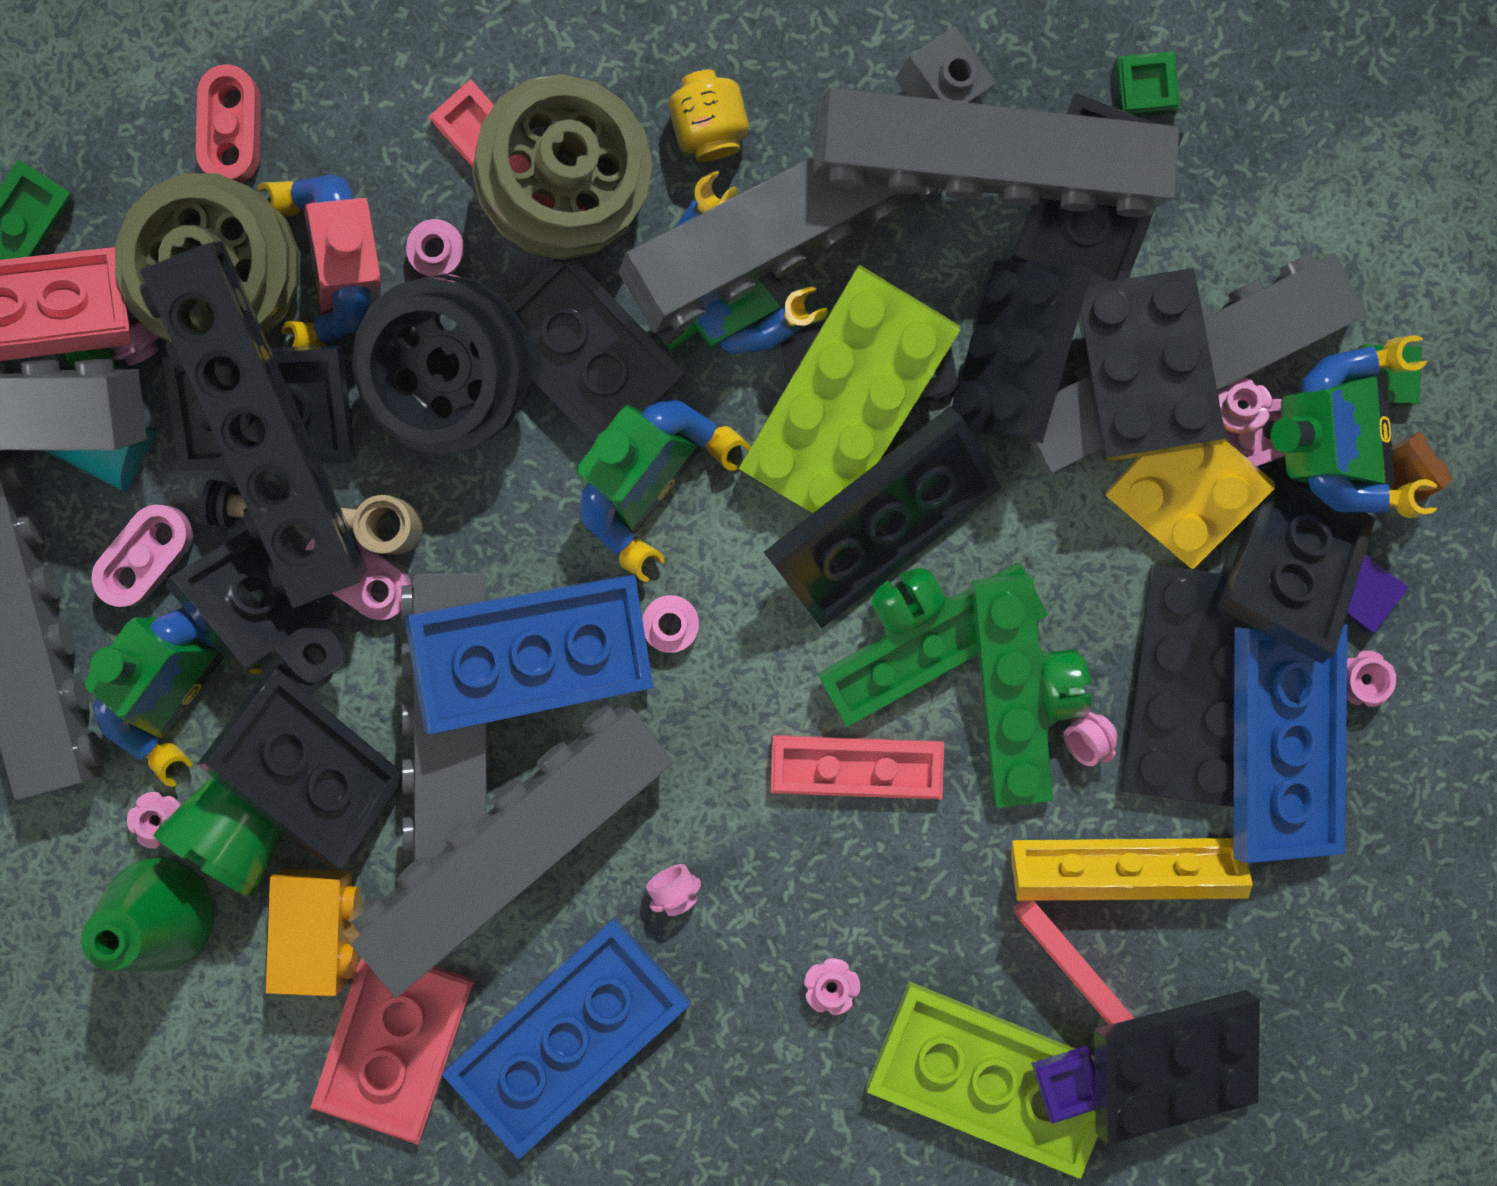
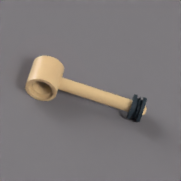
M209 479L203 488L200 500V516L203 524L220 525L221 527L229 528L234 523L236 517L244 518L243 509L247 508L242 495L238 492V487H231L224 481L219 482L218 480ZM376 495L362 502L357 510L341 508L351 532L355 534L358 542L371 552L389 555L404 554L413 549L422 536L423 521L416 507L406 500L387 495ZM388 510H394L400 519V530L395 538L386 542L380 537L377 524L383 513Z

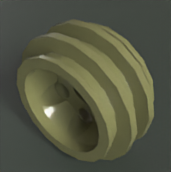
M559 74L528 79L497 100L481 124L472 175L479 204L501 235L528 253L565 260L596 254L624 235L648 197L653 162L645 130L622 99L597 82ZM541 126H549L543 136H537L531 131ZM558 151H566L575 156L577 159L575 165L570 167L558 162L556 159ZM513 155H523L529 161L530 169L525 173L514 172L511 170L509 158ZM607 158L612 176L600 173L597 169L599 159ZM537 193L548 194L553 200V208L550 209L539 204L532 197ZM582 194H589L596 200L597 207L581 211L576 204V198Z
M183 173L152 186L128 210L115 242V278L128 309L152 334L171 341L162 319H155L148 311L142 299L140 285L145 282L139 270L206 243L223 241L238 277L240 266L244 262L251 261V271L247 282H243L241 279L240 281L264 335L266 336L287 315L299 286V249L287 219L271 205L264 195L254 191L249 186L218 173ZM201 218L199 227H196L194 225H188L191 222ZM231 220H239L243 225V233L236 240H229L225 234V227ZM196 298L189 310L191 321L197 328L209 331L214 324V313L207 302Z

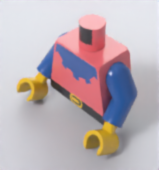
M326 175L295 182L260 183L257 186V191H268L271 205L283 216H295L299 213L300 209L303 210L321 315L315 319L314 323L287 321L281 328L282 334L294 335L292 347L330 344L356 332L370 305L380 298L381 291L380 270L367 198L354 199L349 183L337 175Z

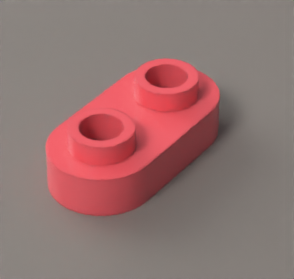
M218 65L208 70L198 84L196 158L199 166L205 173H218L243 183L254 175L259 165L261 94L255 81L244 70L234 65ZM232 90L240 91L241 99L238 105L233 108H226L223 103L225 95ZM230 147L238 148L239 158L237 162L233 165H224L222 162L224 151Z

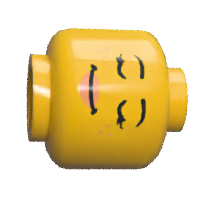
M710 69L696 71L683 77V87L674 92L668 101V108L680 150L684 153L695 155L698 162L716 161L738 153L741 150L739 143L749 134V122L738 83L729 78H717L715 71Z

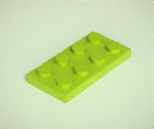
M859 265L738 469L809 512L814 513L880 461L957 337L961 326Z
M908 981L866 1084L867 1093L1079 1179L1082 1178L1098 1138L1095 1125V1110L1051 1124L1031 1065L1032 1062L1075 1048ZM1092 1056V1059H1093V1062H1094V1066H1095V1056Z

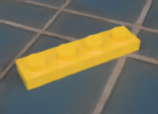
M1233 838L1012 841L1011 862L1017 901L1249 899L1253 886L1248 863L1233 859Z

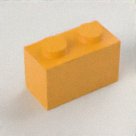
M284 868L270 877L266 993L336 996L348 984V979L355 978L359 954L349 944L343 933L350 927L349 917L361 906L360 888L352 886V871Z

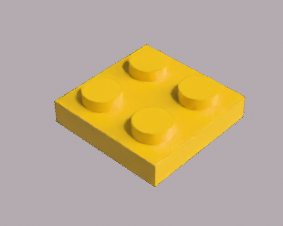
M1225 440L1220 445L1138 457L1107 490L1106 496L1193 570L1275 489V482Z

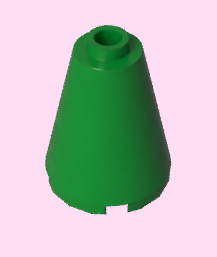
M211 777L159 824L160 826L153 836L181 858L187 857L200 866L201 871L247 897H252L257 888L260 887L282 831Z
M164 857L144 859L126 866L110 881L83 927L81 947L85 957L94 966L108 971L160 972L178 968L189 962L208 942L215 920L214 907H212L207 891L208 888L203 878L186 864Z

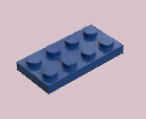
M635 575L618 576L404 615L424 733L435 734L654 688Z
M1345 624L1335 655L1323 664L1254 627H1235L1233 859L1245 863L1345 854L1347 625Z
M614 916L444 1069L442 1076L519 1160L690 1006V999Z

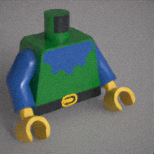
M716 171L703 177L697 182L695 187L696 199L692 201L675 227L737 196V188L734 186L728 189L722 198L719 199L712 191V183L718 177L719 172ZM770 272L755 280L757 287L740 300L727 305L724 299L721 298L704 307L707 312L706 315L691 326L675 331L674 327L670 325L657 332L656 335L670 352L696 332L699 333L712 351L721 347L731 354L767 351L798 332L802 326L823 320L827 316L828 311L827 308H823L808 314L804 307L805 298L817 289L809 287L790 293L780 279L776 278L773 272Z
M1417 335L1395 337L1389 340L1384 345L1383 350L1376 351L1374 346L1324 357L1302 380L1301 391L1283 397L1281 401L1282 418L1275 422L1271 430L1272 444L1276 450L1285 453L1286 473L1289 478L1309 483L1311 491L1331 509L1340 512L1387 513L1389 507H1395L1399 514L1410 519L1428 515L1437 510V508L1432 507L1421 508L1414 500L1415 491L1436 489L1437 485L1433 481L1427 479L1405 484L1398 490H1389V485L1395 484L1387 379L1386 374H1379V368L1384 367L1394 372L1417 371L1423 368L1427 360L1406 363L1402 356V350L1407 343L1422 341L1423 338Z
M676 399L660 401L647 406L645 410L629 405L625 406L607 429L597 437L595 444L576 470V474L584 487L581 493L579 508L582 522L613 553L620 552L619 563L621 567L643 582H649L650 580L641 570L644 560L650 556L663 565L665 559L661 552L642 540H632L633 536L700 452L701 447L706 445L708 453L730 471H735L738 467L727 458L728 452L738 445L743 446L748 451L751 448L731 427L723 426L715 430L716 424Z
M183 607L159 617L133 618L127 622L109 647H103L93 655L90 664L91 672L85 679L84 684L85 688L97 698L94 702L93 710L103 735L138 760L146 757L149 768L169 787L178 785L166 772L167 767L171 763L182 761L191 769L193 765L190 759L175 744L163 743L158 745L157 737L165 738L224 658ZM261 663L248 672L253 674L262 673V670L259 668Z

